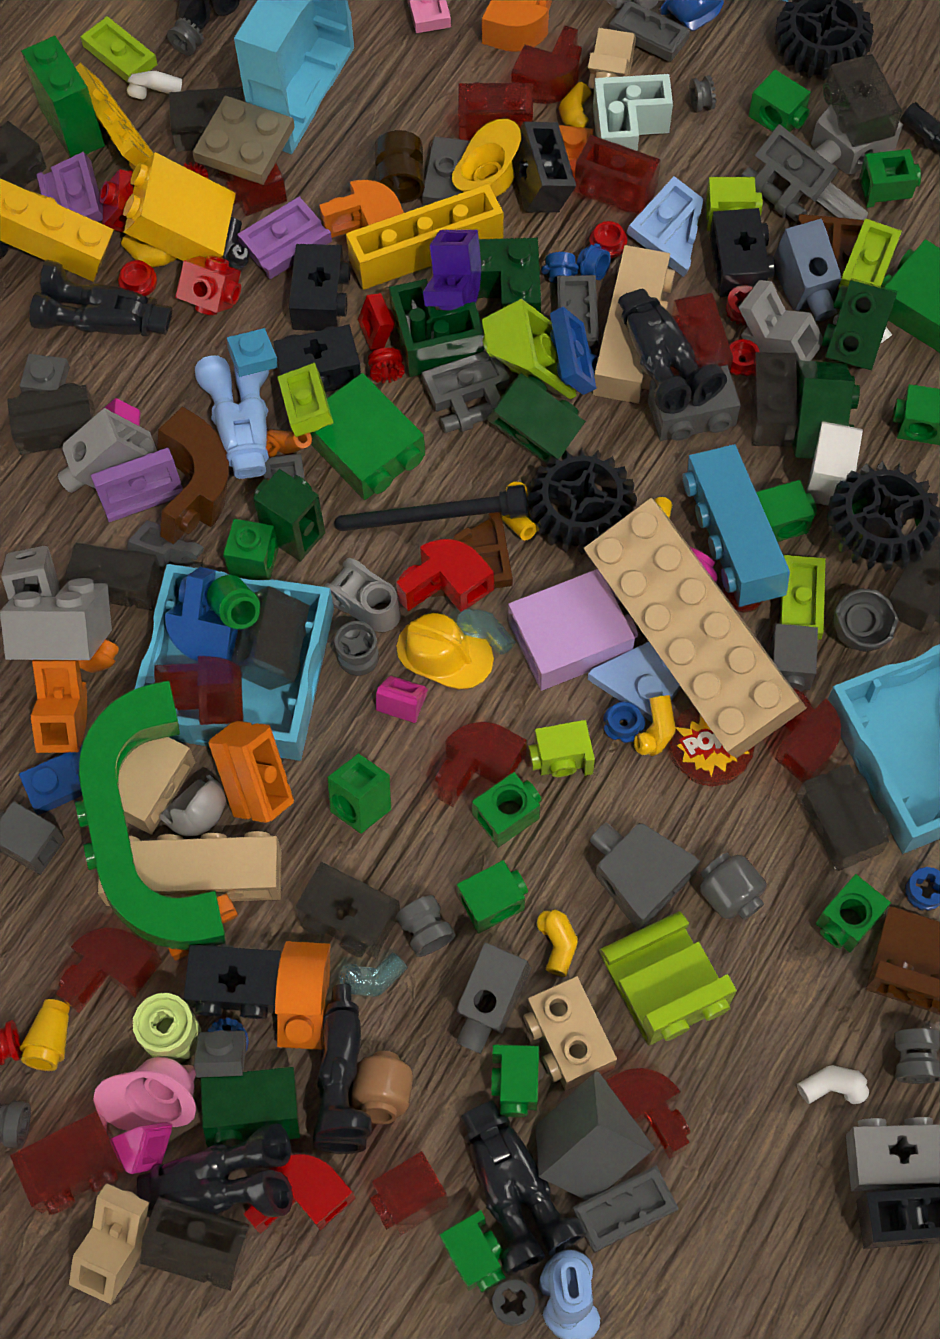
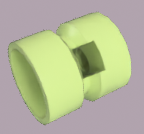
M158 993L150 996L137 1007L133 1017V1032L136 1039L152 1058L157 1056L167 1057L181 1064L195 1054L201 1027L188 1004L179 996L170 993Z

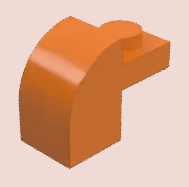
M491 0L482 17V44L511 52L525 51L537 46L548 35L549 9L552 0Z
M372 180L351 181V195L337 197L319 205L322 226L325 229L328 228L332 238L404 213L395 193L384 184Z
M32 660L37 701L31 713V723L36 753L79 752L85 735L87 719L86 682H82L79 660Z
M285 942L278 968L275 998L277 1047L322 1050L321 1034L325 1014V999L330 985V944Z

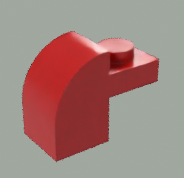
M452 539L434 540L420 546L421 565L409 567L401 574L399 580L396 581L398 600L407 611H410L442 589L462 613L494 591V571L476 550L463 542Z
M304 1154L291 1155L286 1165L269 1168L270 1170L281 1172L288 1178L293 1192L292 1205L297 1202L320 1231L356 1199L351 1189L334 1169L323 1160L314 1156ZM248 1203L250 1208L243 1213L260 1234L279 1218L264 1216L250 1203Z

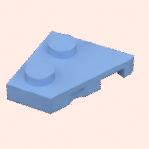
M673 176L629 225L626 233L646 249L670 253L669 266L684 277L691 264L690 258L696 239L697 223L701 214L703 198Z
M650 642L591 669L588 673V680L619 701L634 704L641 714L652 723L649 698L670 695L672 700L681 688Z

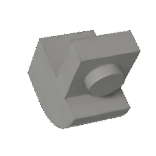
M759 280L739 306V310L748 325L741 334L742 338L754 342L758 346L761 356L780 366L797 368L798 360L811 361L820 349L823 337L812 314L809 312L785 310L772 281Z

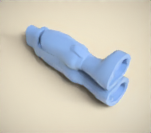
M220 356L204 357L195 366V377L200 387L210 394L214 401L211 420L217 426L219 437L227 452L226 457L229 460V466L233 467L234 476L238 479L262 476L266 473L265 462L269 459L266 448V417L269 410L264 400L260 398V388L268 378L269 370L239 377L234 366L236 384L241 397V403L236 404L233 401L231 372L227 361Z
M563 1250L556 1253L545 1264L539 1281V1289L542 1294L551 1296L547 1306L544 1307L543 1318L549 1329L560 1339H591L600 1328V1316L597 1308L593 1306L591 1288L593 1266L586 1255L576 1250Z

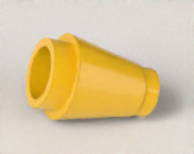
M54 999L44 1000L42 1008L39 1010L20 1046V1050L23 1052L21 1058L23 1064L37 1070L54 1071L57 1069L58 1063L65 1059L68 1014L70 1010L68 1004Z

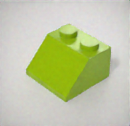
M523 299L482 319L485 334L482 341L489 356L504 363L514 373H522L526 377L531 375L538 378L546 385L547 390L568 399L577 397L576 390L572 386L564 384L558 375L556 368L557 363H559L557 349L550 336V332L553 330L551 320Z

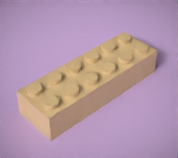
M652 497L584 547V550L729 754L738 758L807 708L663 509Z

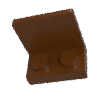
M890 907L885 916L866 990L940 1015V922L896 907Z

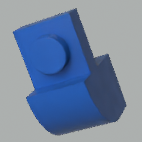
M199 567L187 575V578H183L181 582L179 602L183 604H177L165 613L167 632L173 644L187 657L199 662L226 667L238 655L241 629H233L226 626L214 611L211 610L207 602V592L210 585L215 581L216 570Z

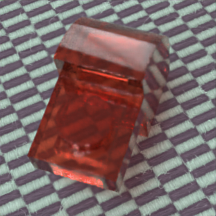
M564 25L552 52L524 44L511 73L512 97L537 104L556 103L566 97L578 83L579 60L582 52V47L577 45L578 29Z
M198 656V663L155 665V683L170 681L175 708L177 710L199 709L200 725L231 724L235 721H243L241 669L235 663L218 657Z
M793 688L807 708L784 724L792 733L780 744L775 760L808 787L829 764L840 740L841 723L837 711L826 698L814 709L811 707L808 698L801 691Z
M489 722L471 723L457 729L445 741L446 757L453 761L447 759L436 775L435 782L438 783V799L454 807L475 773L496 785L513 772H516L526 757L527 740L500 725Z
M117 928L97 929L83 935L71 946L82 961L79 965H72L63 974L59 982L60 989L56 994L78 1014L107 978L133 997H136L160 966L162 960L154 949L125 930Z
M634 1068L622 1071L606 1080L636 1123L644 1119L647 1120L669 1159L686 1150L690 1143L686 1136L691 1134V1131L679 1110L671 1111L668 1105L677 1101L681 1092L668 1077L654 1070Z

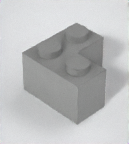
M78 578L66 583L55 597H40V594L37 592L15 594L0 610L5 660H90L112 631L107 583H93L92 579Z

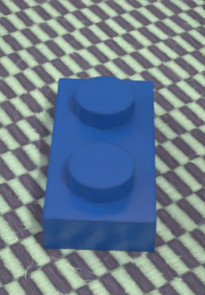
M565 307L551 312L550 317L553 330H551L550 336L557 349L559 363H557L556 368L558 375L564 384L572 386L582 395H585L597 389L584 323Z
M82 746L79 752L64 753L19 773L30 803L37 815L82 796L79 779V760Z

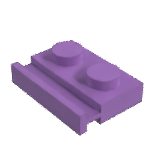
M84 152L52 166V171L43 174L40 172L36 174L41 195L52 197L56 200L57 204L96 222L103 220V205L99 200L100 194L92 163Z
M300 196L237 234L239 243L243 247L246 246L248 248L249 256L260 268L264 269L269 279L294 265L296 244L327 245L332 242L331 232L328 228L325 229L322 226L321 220Z
M169 448L149 453L137 459L91 474L109 522L171 501L183 490Z

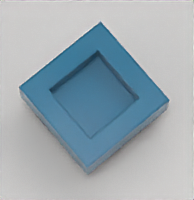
M265 328L227 337V348L239 377L277 368V356Z

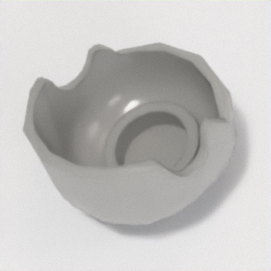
M210 775L206 776L209 780L207 783L202 780L195 781L159 815V818L175 833L185 837H193L209 831L218 823L226 806V797L223 786Z

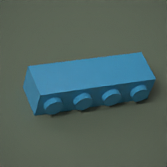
M736 445L689 455L688 472L683 473L684 488L687 496H694L696 501L695 512L699 526L701 528L706 527L710 535L708 537L710 553L714 560L719 559L723 567L721 570L722 581L727 593L733 592L739 607L787 595L790 570Z

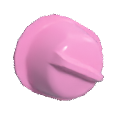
M157 1056L150 1058L134 1072L114 1075L104 1079L95 1089L93 1101L96 1110L105 1121L126 1131L139 1126L166 1122L172 1124V1127L188 1125L195 1118L196 1105L193 1099L194 1079L196 1076L195 1067L192 1065H181L167 1057Z

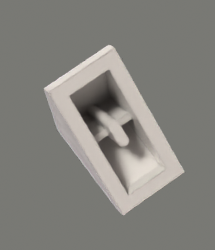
M822 421L806 493L812 494L815 503L828 505L830 497L834 495L836 485L840 483V480L846 481V476L851 470L856 472L863 429Z

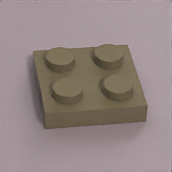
M224 96L193 150L194 161L263 185L295 128L294 119L232 97Z

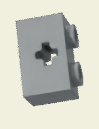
M930 1117L905 1119L904 1126H887L886 1119L882 1118L859 1120L858 1127H853L846 1134L851 1191H889L940 1187V1125H933V1119ZM896 1144L899 1151L908 1152V1157L901 1163L897 1155L889 1154V1150Z

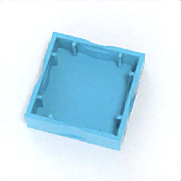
M257 0L234 37L245 102L294 119L295 128L282 150L286 153L292 154L314 118L322 99L335 82L354 49L351 11L348 0Z
M167 564L153 616L152 640L141 662L135 689L154 683L170 681L180 735L169 738L177 742L209 746V739L235 721L250 722L252 725L255 723L271 726L280 757L301 761L334 613L331 589L273 579L247 580L240 578L257 595L260 601V613L257 621L252 626L241 629L237 657L226 667L199 662L187 657L171 641L166 628L165 613L177 604H183L179 602L181 582L183 578H187V575L197 568ZM216 571L215 580L229 574Z
M940 644L912 660L885 665L833 686L825 704L902 854L940 839Z

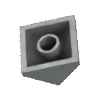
M599 1071L593 1073L536 1125L539 1177L585 1200H589L608 1190L655 1150V1147Z

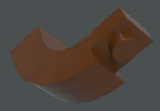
M183 406L158 429L157 451L169 448L176 468L182 471L190 481L162 510L160 537L173 545L184 533L190 534L197 527L199 521L209 527L216 523L225 505L229 473L227 452L217 432L205 420Z

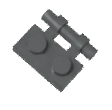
M779 124L755 155L766 165L759 173L749 167L743 172L741 177H755L756 192H761L762 197L775 205V211L782 217L789 216L797 223L799 214L807 213V210L798 204L799 198L804 193L815 202L839 170ZM778 174L791 183L784 193L773 185V180Z
M486 351L422 372L423 383L436 412L451 407L454 413L440 418L444 433L457 429L460 432L472 429L473 424L487 420V416L501 398L498 391L508 388L510 383L502 362L489 356ZM485 397L487 402L485 404L470 409L465 404V402Z

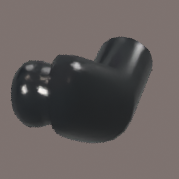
M231 217L224 253L221 258L229 261V267L238 269L247 265L250 253L246 246L243 247L238 241L237 234L240 233L242 222Z

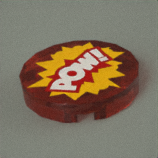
M695 706L682 712L675 722V734L669 742L672 762L678 770L680 768L687 775V778L693 782L712 787L729 784L744 773L752 761L755 748L753 746L738 758L729 754Z

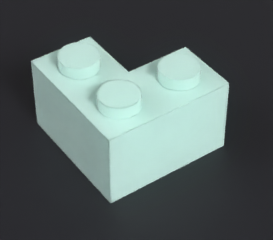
M669 74L595 78L593 115L599 167L636 165L639 135L669 133L673 108Z

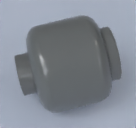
M726 852L701 872L700 875L704 880L701 883L700 891L722 918L731 919L740 915L743 920H746L764 905L760 896L764 893L767 883L745 856L734 855L731 857Z

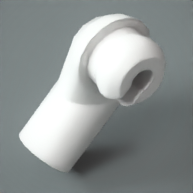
M159 71L135 73L127 80V82H130L127 88L128 96L141 100L146 98L147 88L178 96L182 87L181 78Z
M834 1065L827 1066L797 1083L798 1091L807 1104L814 1102L831 1091L844 1094L845 1099L851 1104H860L869 1096V1089L866 1086L867 1079L862 1073L857 1070Z

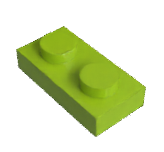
M108 16L80 36L83 47L126 82L132 74L148 72L158 65L156 55Z
M865 218L841 278L839 288L841 284L849 286L851 278L881 286L902 231Z
M315 363L278 376L289 423L295 437L315 432L322 427L334 423L322 380Z
M784 555L790 575L787 595L781 596L780 624L818 627L817 640H821L824 633L826 558Z

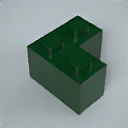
M538 237L479 239L481 280L478 298H501V309L523 299L541 313Z
M427 278L389 287L390 306L395 319V329L409 377L422 375L424 371L485 351L482 341L485 334L475 302L466 303L464 306L454 310H436L435 306H425L423 291L428 284Z
M797 361L793 395L796 405V417L792 442L795 457L814 459L822 421L854 427V424H849L851 409L858 408L860 386L855 385V376H851L845 363Z

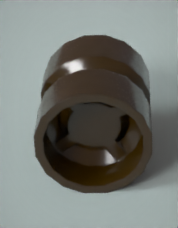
M394 130L379 136L375 142L376 182L390 188L400 203L412 202L418 199L424 193L425 188L423 143L421 139L414 133L405 130Z

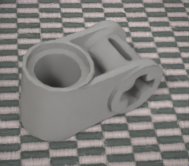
M346 558L343 562V570L331 584L326 583L323 585V587L331 589L333 605L337 609L350 614L361 622H365L374 631L386 632L392 630L400 621L401 612L395 588L390 583L370 572L363 564L353 558ZM379 603L389 604V606L382 610L372 609V607Z

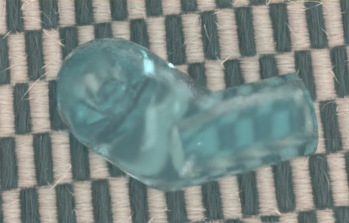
M464 609L457 616V625L465 636L488 640L500 655L507 653L516 643L490 612Z
M392 952L377 968L357 966L354 963L346 964L339 972V981L341 984L350 985L351 994L376 997L384 993L408 967Z

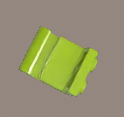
M680 911L599 949L601 958L648 1046L662 1039H665V1041L672 1040L690 1029L689 1026L703 1019L710 1021L731 1009L730 1004L737 992L729 975L727 974L719 978L699 942L693 943L686 930L689 922Z

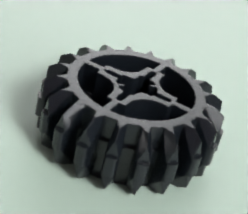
M792 0V2H786L785 7L777 17L774 34L778 55L784 57L785 66L794 65L796 74L801 71L807 72L809 79L814 74L821 75L823 81L830 74L836 79H839L843 72L852 74L856 66L862 65L871 49L874 30L873 24L870 23V13L864 11L862 2L853 3V0Z
M582 447L578 451L577 456L572 457L565 450L562 454V461L551 456L547 467L539 466L536 478L532 479L529 484V491L531 493L527 496V504L529 509H531L529 511V518L533 523H537L536 530L539 536L548 534L550 546L562 541L565 553L571 549L572 545L578 546L581 555L586 552L584 547L634 511V507L637 504L636 493H633L635 485L633 479H626L627 471L625 466L615 468L616 461L613 456L602 461L599 450L592 457L585 456L586 453ZM595 484L604 488L611 497H607V493L599 490ZM587 492V497L584 499L583 502H581L580 507L577 510V505L580 503V500H583L584 495ZM552 504L557 505L558 510L565 512L569 519L560 515L553 508Z
M883 461L877 465L876 471L867 463L861 467L860 473L851 470L846 476V481L840 480V483L836 485L834 495L830 497L828 503L830 511L827 515V525L832 526L830 531L831 539L840 540L838 546L840 552L853 551L851 556L852 563L860 558L866 559L868 570L873 568L876 562L882 564L885 573L891 569L893 562L902 570L908 566L910 560L917 563L922 559L924 552H928L933 548L934 538L938 537L940 533V507L936 506L938 493H927L930 487L929 480L919 483L915 481L917 477L916 470L908 475L901 473L900 463L893 470H887ZM865 497L867 500L866 507L862 508L861 513L853 514L852 506L858 500ZM914 518L916 529L904 536L901 531L903 525L906 524L907 520Z

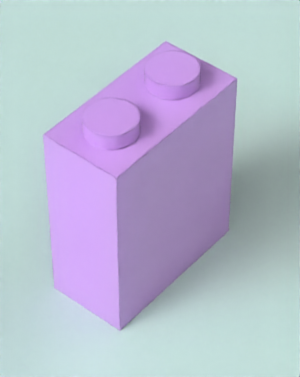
M598 569L508 604V622L541 691L588 673L591 669L632 650L634 647L635 638L638 637L634 621L629 614L623 615L618 605L620 599Z

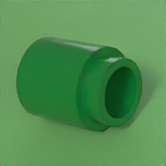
M234 575L221 576L210 585L207 592L208 605L226 626L233 629H245L257 621L260 613V601L257 595L239 577Z

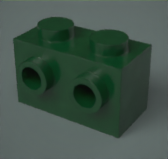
M851 278L849 286L841 284L834 304V308L841 309L836 325L828 323L821 345L828 348L826 357L872 371L898 291Z
M520 373L512 381L486 419L548 465V460L551 456L558 460L586 421L578 416L579 411L574 405L563 399L558 401L546 392L547 387L541 380L531 375L526 377Z
M278 469L271 479L263 480L257 487L253 500L259 523L273 525L279 548L301 562L325 534L319 495L312 491L309 483L298 475L291 477L281 469Z
M294 1067L243 1072V1076L201 1077L202 1120L207 1148L213 1144H223L231 1147L245 1142L258 1128L271 1124L281 1125L286 1130L289 1139L300 1138Z

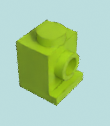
M709 177L705 200L707 231H710L713 211L759 208L761 216L763 198L761 192H756L755 177Z
M586 720L535 729L534 744L528 745L532 770L540 769L541 776L552 774L553 777L569 776L580 768H583L584 776L593 774L595 758Z

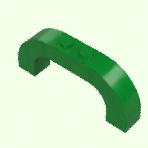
M164 681L137 688L116 699L101 712L86 735L79 760V779L83 800L75 801L80 828L89 826L92 841L83 844L88 870L97 869L103 891L112 910L121 922L139 937L156 945L171 949L189 950L190 945L217 946L225 944L226 941L216 892L212 891L184 898H171L160 895L148 888L138 876L135 868L119 790V774L125 759L134 749L146 742L180 735L170 681Z

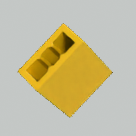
M156 152L144 164L140 162L134 169L131 177V184L134 185L133 194L127 200L123 215L127 217L124 233L182 261L198 256L205 258L206 256L222 257L236 193Z

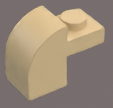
M598 28L594 53H590L588 64L590 71L589 88L594 89L595 78L629 76L636 43L635 33Z
M107 1183L97 1196L93 1226L73 1255L69 1280L70 1286L106 1303H113L129 1278L149 1235L153 1220L147 1217L149 1202L140 1199L130 1191H123Z

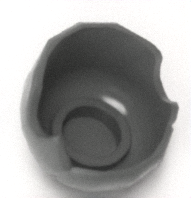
M859 588L843 596L837 604L833 615V626L838 639L850 649L869 652L882 648L894 638L893 635L899 619L893 610L890 600L879 591Z

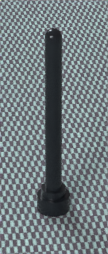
M524 485L507 486V491H500L499 496L340 515L336 517L334 526L339 531H350L501 512L502 516L510 515L511 519L528 517L526 490Z

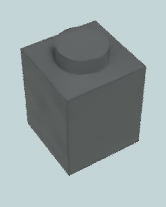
M775 624L770 639L769 657L796 693L810 690L816 676L818 627Z
M13 801L6 811L0 812V852L41 875L65 841V838L54 824Z

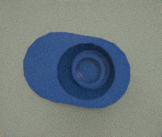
M666 0L659 11L661 15L671 13L682 25L689 28L690 31H695L719 15L724 0Z

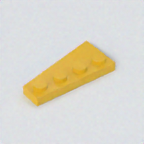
M80 62L75 68L88 87L97 121L107 130L112 142L119 149L122 156L129 161V165L134 170L140 162L144 164L154 153L101 80Z

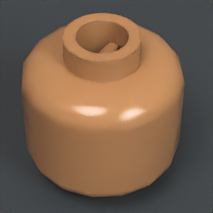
M377 1051L373 1056L365 1057L357 1063V1075L352 1082L350 1102L354 1109L364 1111L370 1115L374 1124L394 1122L396 1118L407 1112L410 1105L413 1084L411 1068L401 1061L397 1054L390 1051Z

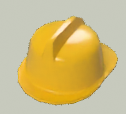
M497 119L487 123L477 131L452 173V183L456 189L466 192L489 184L495 197H497L511 186L514 179L512 160L521 142V130L518 125L509 119Z
M426 614L411 621L399 634L396 645L398 658L405 668L444 686L459 690L473 688L484 682L491 673L494 662L492 647L485 637L473 629L456 623L445 614Z

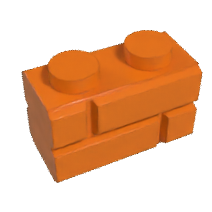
M235 721L209 739L208 743L220 775L233 817L247 820L252 818L253 821L267 823L274 820L294 803L290 785L287 783V776L270 725L258 723L252 725L250 722Z

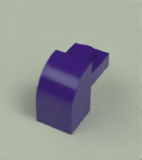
M439 230L430 244L433 277L423 291L425 306H438L441 310H454L464 306L466 303H476L481 280L478 230Z

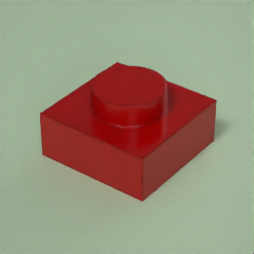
M381 293L369 294L364 301L358 322L370 350L385 348L390 333L394 330V315L392 310L387 308Z

